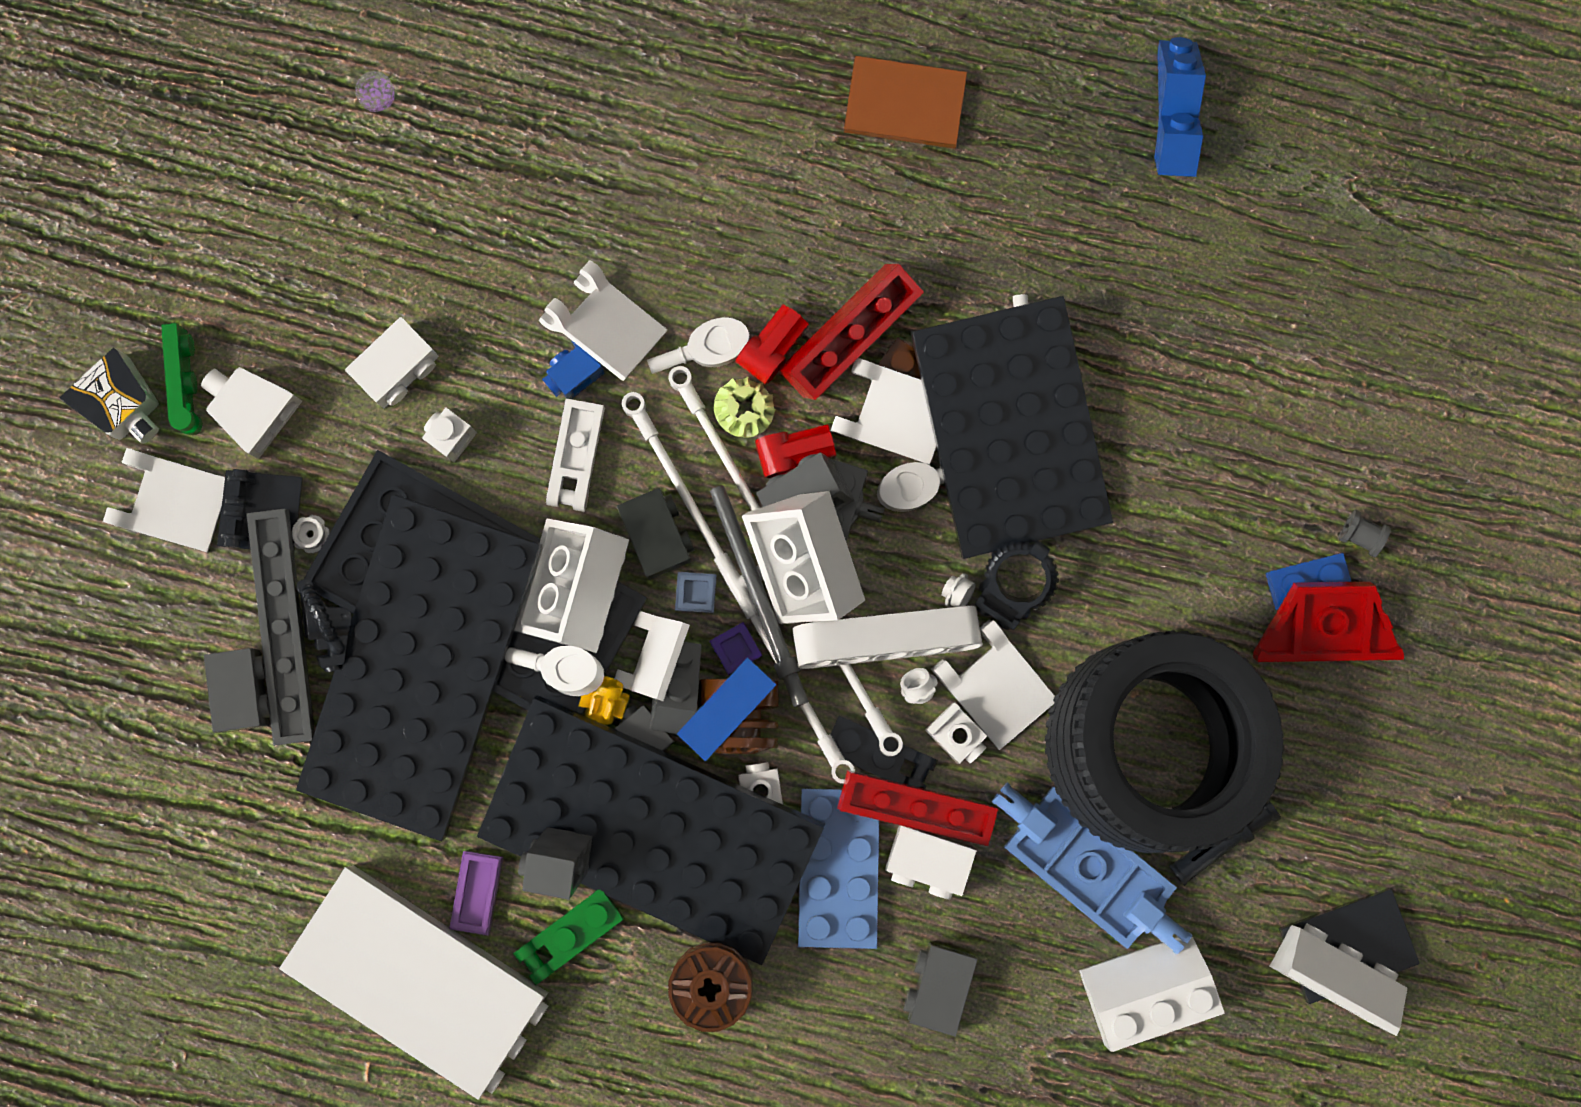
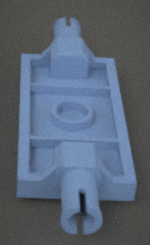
M1008 782L1000 789L1012 802L1010 803L1000 794H996L992 803L996 804L1019 823L1017 825L1018 830L1004 846L1006 850L1126 949L1143 932L1154 934L1171 948L1175 954L1180 953L1184 949V946L1173 937V934L1187 944L1192 938V934L1165 914L1166 909L1164 908L1166 901L1177 887L1133 851L1117 848L1110 842L1101 841L1100 836H1093L1089 833L1087 827H1082L1078 824L1079 821L1070 815L1069 808L1062 804V799L1057 795L1055 787L1048 791L1039 804L1035 803L1034 805L1013 789Z

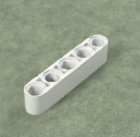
M975 606L811 622L795 626L792 629L798 667L800 669L973 650L983 645Z

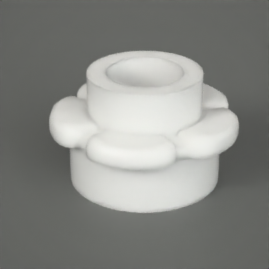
M315 515L299 518L292 529L295 547L304 549L307 553L320 551L330 534L329 529L324 526V520ZM308 531L314 532L313 537L309 538L307 536Z
M963 573L958 578L951 576L942 590V596L946 598L945 605L947 607L966 606L969 602L976 584L967 579V574Z
M924 668L910 670L901 679V694L908 703H926L936 692L935 687L938 681L934 675H930Z

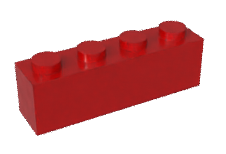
M885 264L778 371L803 398L816 400L924 291L900 264Z

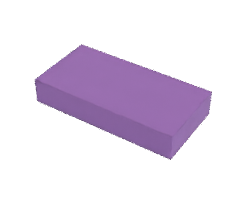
M463 851L449 929L490 935L503 863L502 856Z

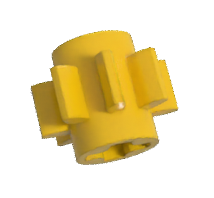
M604 676L603 682L597 690L588 695L581 696L579 706L587 708L585 712L586 717L604 725H609L613 723L615 717L623 719L630 695L622 693L624 686L620 681Z

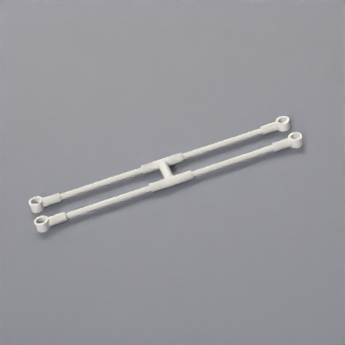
M684 366L674 367L670 371L668 378L671 386L680 392L693 415L696 414L750 510L759 509L760 506L705 413V405L692 384L690 371ZM678 373L686 374V382L684 384H676L674 382L675 375ZM636 392L627 393L622 399L624 412L633 418L644 439L652 445L715 556L714 562L718 569H720L746 618L751 619L773 660L777 663L743 575L738 573L728 553L722 551L657 437L659 433L645 410L646 404L643 397ZM632 399H637L641 402L640 407L635 411L627 408L628 402ZM758 565L756 566V568L762 581L764 579L760 567ZM850 664L840 665L867 712L865 716L879 739L880 751L886 756L897 755L903 746L901 737L892 732L879 708H875ZM810 703L801 705V709L819 738L817 742L832 767L834 780L844 784L845 779H840L836 776V768L839 765L845 764L849 766L851 771L855 772L854 766L851 762L845 760L831 734L828 735ZM888 737H893L898 741V748L894 752L886 751L883 746L884 740Z

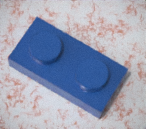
M1343 553L1265 573L1275 610L1279 609L1293 583L1351 582Z

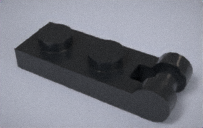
M838 716L831 731V736L845 760L882 779L926 789L925 779L929 770L934 771L938 760L905 745L902 746L900 753L897 755L886 756L880 751L879 739L874 731L841 716ZM886 738L883 746L886 751L894 752L898 748V742ZM905 759L915 763L910 777L899 773Z

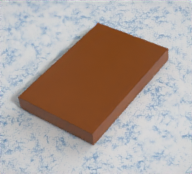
M855 56L844 133L955 149L967 72Z

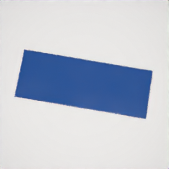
M747 657L680 729L677 735L706 761L769 694L776 684Z

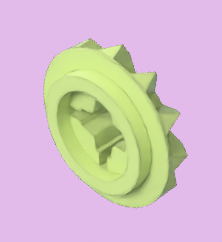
M749 377L738 380L732 378L719 389L714 400V413L720 426L728 433L743 438L754 437L764 432L771 424L776 410L773 404V394L768 393L763 383L751 381ZM750 396L753 397L751 409L754 413L746 411L737 418L736 415L740 405L735 400L738 399L744 402Z

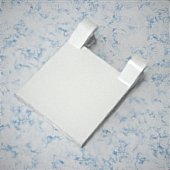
M589 260L580 270V275L574 281V284L580 290L590 293V295L572 314H570L567 307L560 300L554 298L546 306L545 313L540 317L539 321L547 329L565 334L624 381L663 337L667 329L611 285L601 268Z
M857 358L851 370L852 374L872 381L859 420L855 423L836 416L831 431L930 465L936 443L922 381Z
M126 448L122 463L144 470L142 483L132 513L107 507L103 522L209 552L221 514L225 477Z
M639 611L633 626L648 630V634L634 674L617 669L614 679L620 681L624 686L623 688L664 701L690 625Z
M988 620L980 627V632L992 646L989 651L960 675L943 659L933 666L931 671L952 693L996 748L1000 750L1054 704L1053 699L1055 695L1011 644L994 620Z

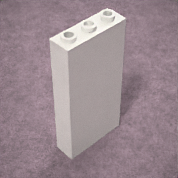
M354 865L344 868L279 968L478 1100L485 1091L493 1094L505 1075L499 1069L506 1058L510 1057L514 1060L526 1043L527 1039L521 1035L529 1022L536 1026L548 1008V1005L543 1000L549 992L538 985L535 986L532 981L454 930L449 929V927Z

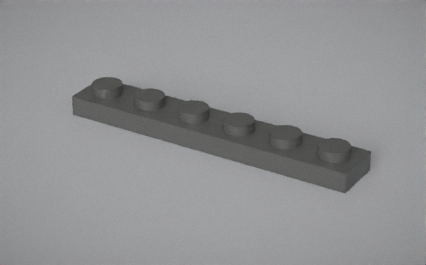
M289 509L246 513L273 745L312 741L315 728L299 592L297 590V574Z

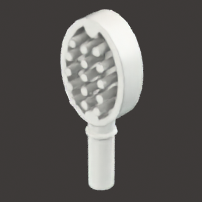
M725 317L712 319L693 331L688 345L647 359L652 374L682 363L686 364L691 360L705 367L727 365L736 360L743 347L747 344L749 332L747 327L739 320Z
M913 462L894 468L881 480L878 486L877 497L879 502L885 508L897 512L912 511L922 507L936 495L940 484L944 483L941 466L938 469H934L926 463Z
M574 646L554 648L545 656L541 653L536 654L510 647L505 655V660L508 663L531 668L536 672L541 671L542 677L547 684L559 692L570 696L588 695L597 690L604 679V669L601 663L587 651Z

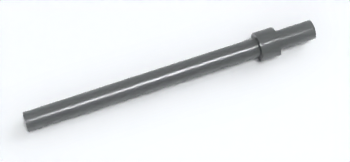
M724 485L715 487L710 490V493L777 662L773 666L779 680H784L794 708L799 707L809 701L798 676V673L801 672L796 657H791L726 489Z

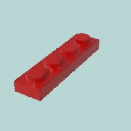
M849 770L846 773L837 807L842 812L989 846L998 808L993 805Z

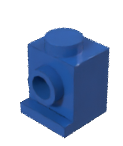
M573 341L571 342L575 349L571 352L566 349L557 354L549 363L551 367L546 371L548 375L542 379L556 397L563 393L567 399H573L605 374L598 361Z

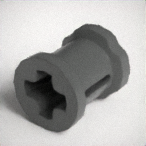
M1355 509L1344 523L1339 535V541L1343 543L1350 541L1368 550V554L1375 558L1386 544L1391 527L1386 524L1379 526L1361 517V512Z

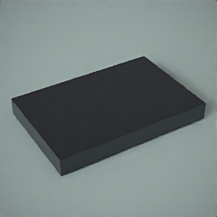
M1389 888L1279 928L1284 940L1291 925L1304 929L1307 923L1326 933L1328 937L1325 942L1339 949L1341 943L1362 953L1363 957L1360 962L1373 969L1376 963H1379L1397 973L1420 964L1393 891ZM1300 984L1306 1003L1312 1004L1326 999Z

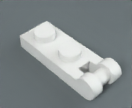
M565 399L546 505L559 507L560 504L573 506V510L585 512L605 410L604 405ZM564 478L577 480L575 491L563 489Z

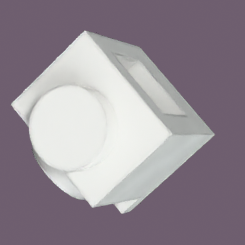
M445 407L441 414L436 412L424 426L426 433L422 439L455 463L477 432Z
M955 702L925 729L957 764H960L964 759L969 764L972 763L986 749L982 741L987 735ZM957 728H962L967 733L966 741L961 744L953 740V732Z
M768 762L746 765V773L738 775L740 786L753 791L757 784H764L768 788L767 798L783 804L778 768L769 769Z

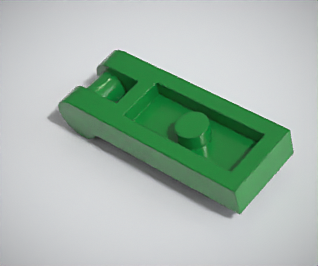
M177 323L162 324L168 420L173 428L186 435L193 436L201 431L203 425L202 419L194 413L193 394L197 393L198 384L194 371H191L190 357L194 356L195 353L193 337Z
M598 889L514 952L513 955L519 963L523 961L531 972L529 978L536 986L624 920L625 917L611 898ZM543 945L553 956L545 964L535 952Z

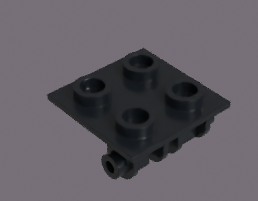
M241 469L226 470L217 546L251 550L246 513L289 509L292 531L299 517L303 477L253 473ZM293 540V548L295 553V542Z

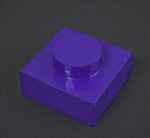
M744 622L710 640L728 675L732 674L747 657L752 662L762 657Z

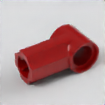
M783 304L758 336L754 335L747 342L735 362L763 384L767 385L778 373V369L786 361L785 356L809 327V323L792 308Z
M828 424L792 434L788 432L774 433L755 440L762 471L766 479L790 472L798 467V463L803 458L821 452L830 459L837 456Z

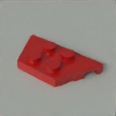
M1297 582L1293 583L1256 646L1253 658L1257 662L1404 660V652L1396 641L1392 631L1393 626L1382 608V600L1373 583Z

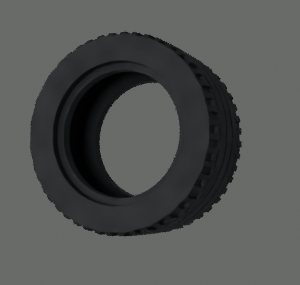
M1171 630L1143 635L1109 646L1085 659L1084 663L1076 666L1075 672H1071L1067 676L1066 683L1059 687L1060 692L1053 699L1054 706L1050 708L1048 713L1050 716L1048 721H1046L1048 729L1044 741H1046L1045 755L1048 757L1047 769L1049 768L1050 779L1056 786L1055 791L1062 799V804L1069 808L1070 815L1079 821L1078 824L1082 827H1087L1089 833L1093 836H1100L1101 841L1110 842L1117 848H1125V850L1143 853H1164L1208 849L1209 847L1220 845L1223 841L1233 839L1234 835L1241 834L1245 826H1250L1254 823L1255 818L1261 815L1264 805L1269 803L1272 793L1275 792L1277 779L1281 775L1280 770L1281 766H1283L1282 753L1284 752V734L1281 728L1282 722L1277 704L1272 698L1271 690L1267 687L1265 680L1259 676L1256 668L1249 664L1245 657L1238 655L1234 648H1229L1226 643L1216 642L1213 637H1203L1201 633L1190 634L1188 631L1176 632ZM1145 679L1164 682L1184 693L1199 710L1208 731L1210 754L1203 780L1186 801L1172 809L1158 806L1141 796L1123 775L1115 754L1114 726L1118 711L1130 691Z

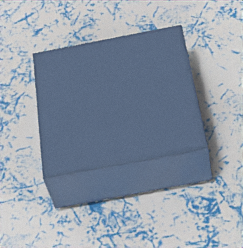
M678 572L675 611L714 614L717 575Z

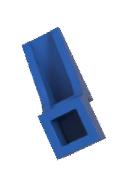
M1175 37L1170 41L1159 40V118L1154 159L1158 175L1196 177L1203 140L1199 114L1206 73L1198 43L1183 37Z

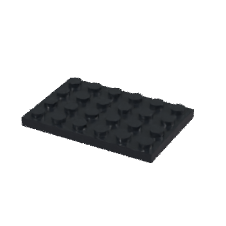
M1064 296L910 332L959 549L963 559L997 551L996 549L999 547L1003 548L1004 544L1010 545V542L1017 543V541L1025 543L1026 541L1031 543L1113 523Z

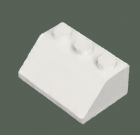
M829 491L800 494L742 515L779 624L839 620L865 601Z
M546 519L540 539V544L543 545L514 631L597 653L600 640L603 637L609 608L614 598L621 566L625 560L629 539L595 527Z
M1307 923L1304 929L1291 925L1269 967L1374 1026L1397 1036L1401 1028L1407 987L1396 982L1399 974L1379 963H1376L1374 969L1360 962L1363 957L1362 953L1341 943L1339 949L1325 942L1328 937L1326 933Z
M1174 937L1184 946V949L1178 954H1175L1163 942H1159L1079 970L1104 1046L1111 1052L1225 1014L1212 975L1193 937L1188 944L1178 937Z

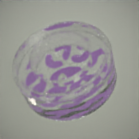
M370 71L358 79L355 85V94L365 109L379 112L387 109L393 103L395 88L391 80L384 73Z

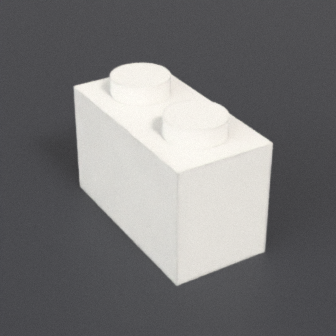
M400 317L359 355L345 371L384 409L389 404L394 406L400 402L408 392L406 387L416 378L421 380L426 377L436 366L434 361L439 356Z
M899 825L885 870L893 873L891 880L914 887L915 881L930 885L928 893L951 900L953 893L960 896L963 895L976 850Z

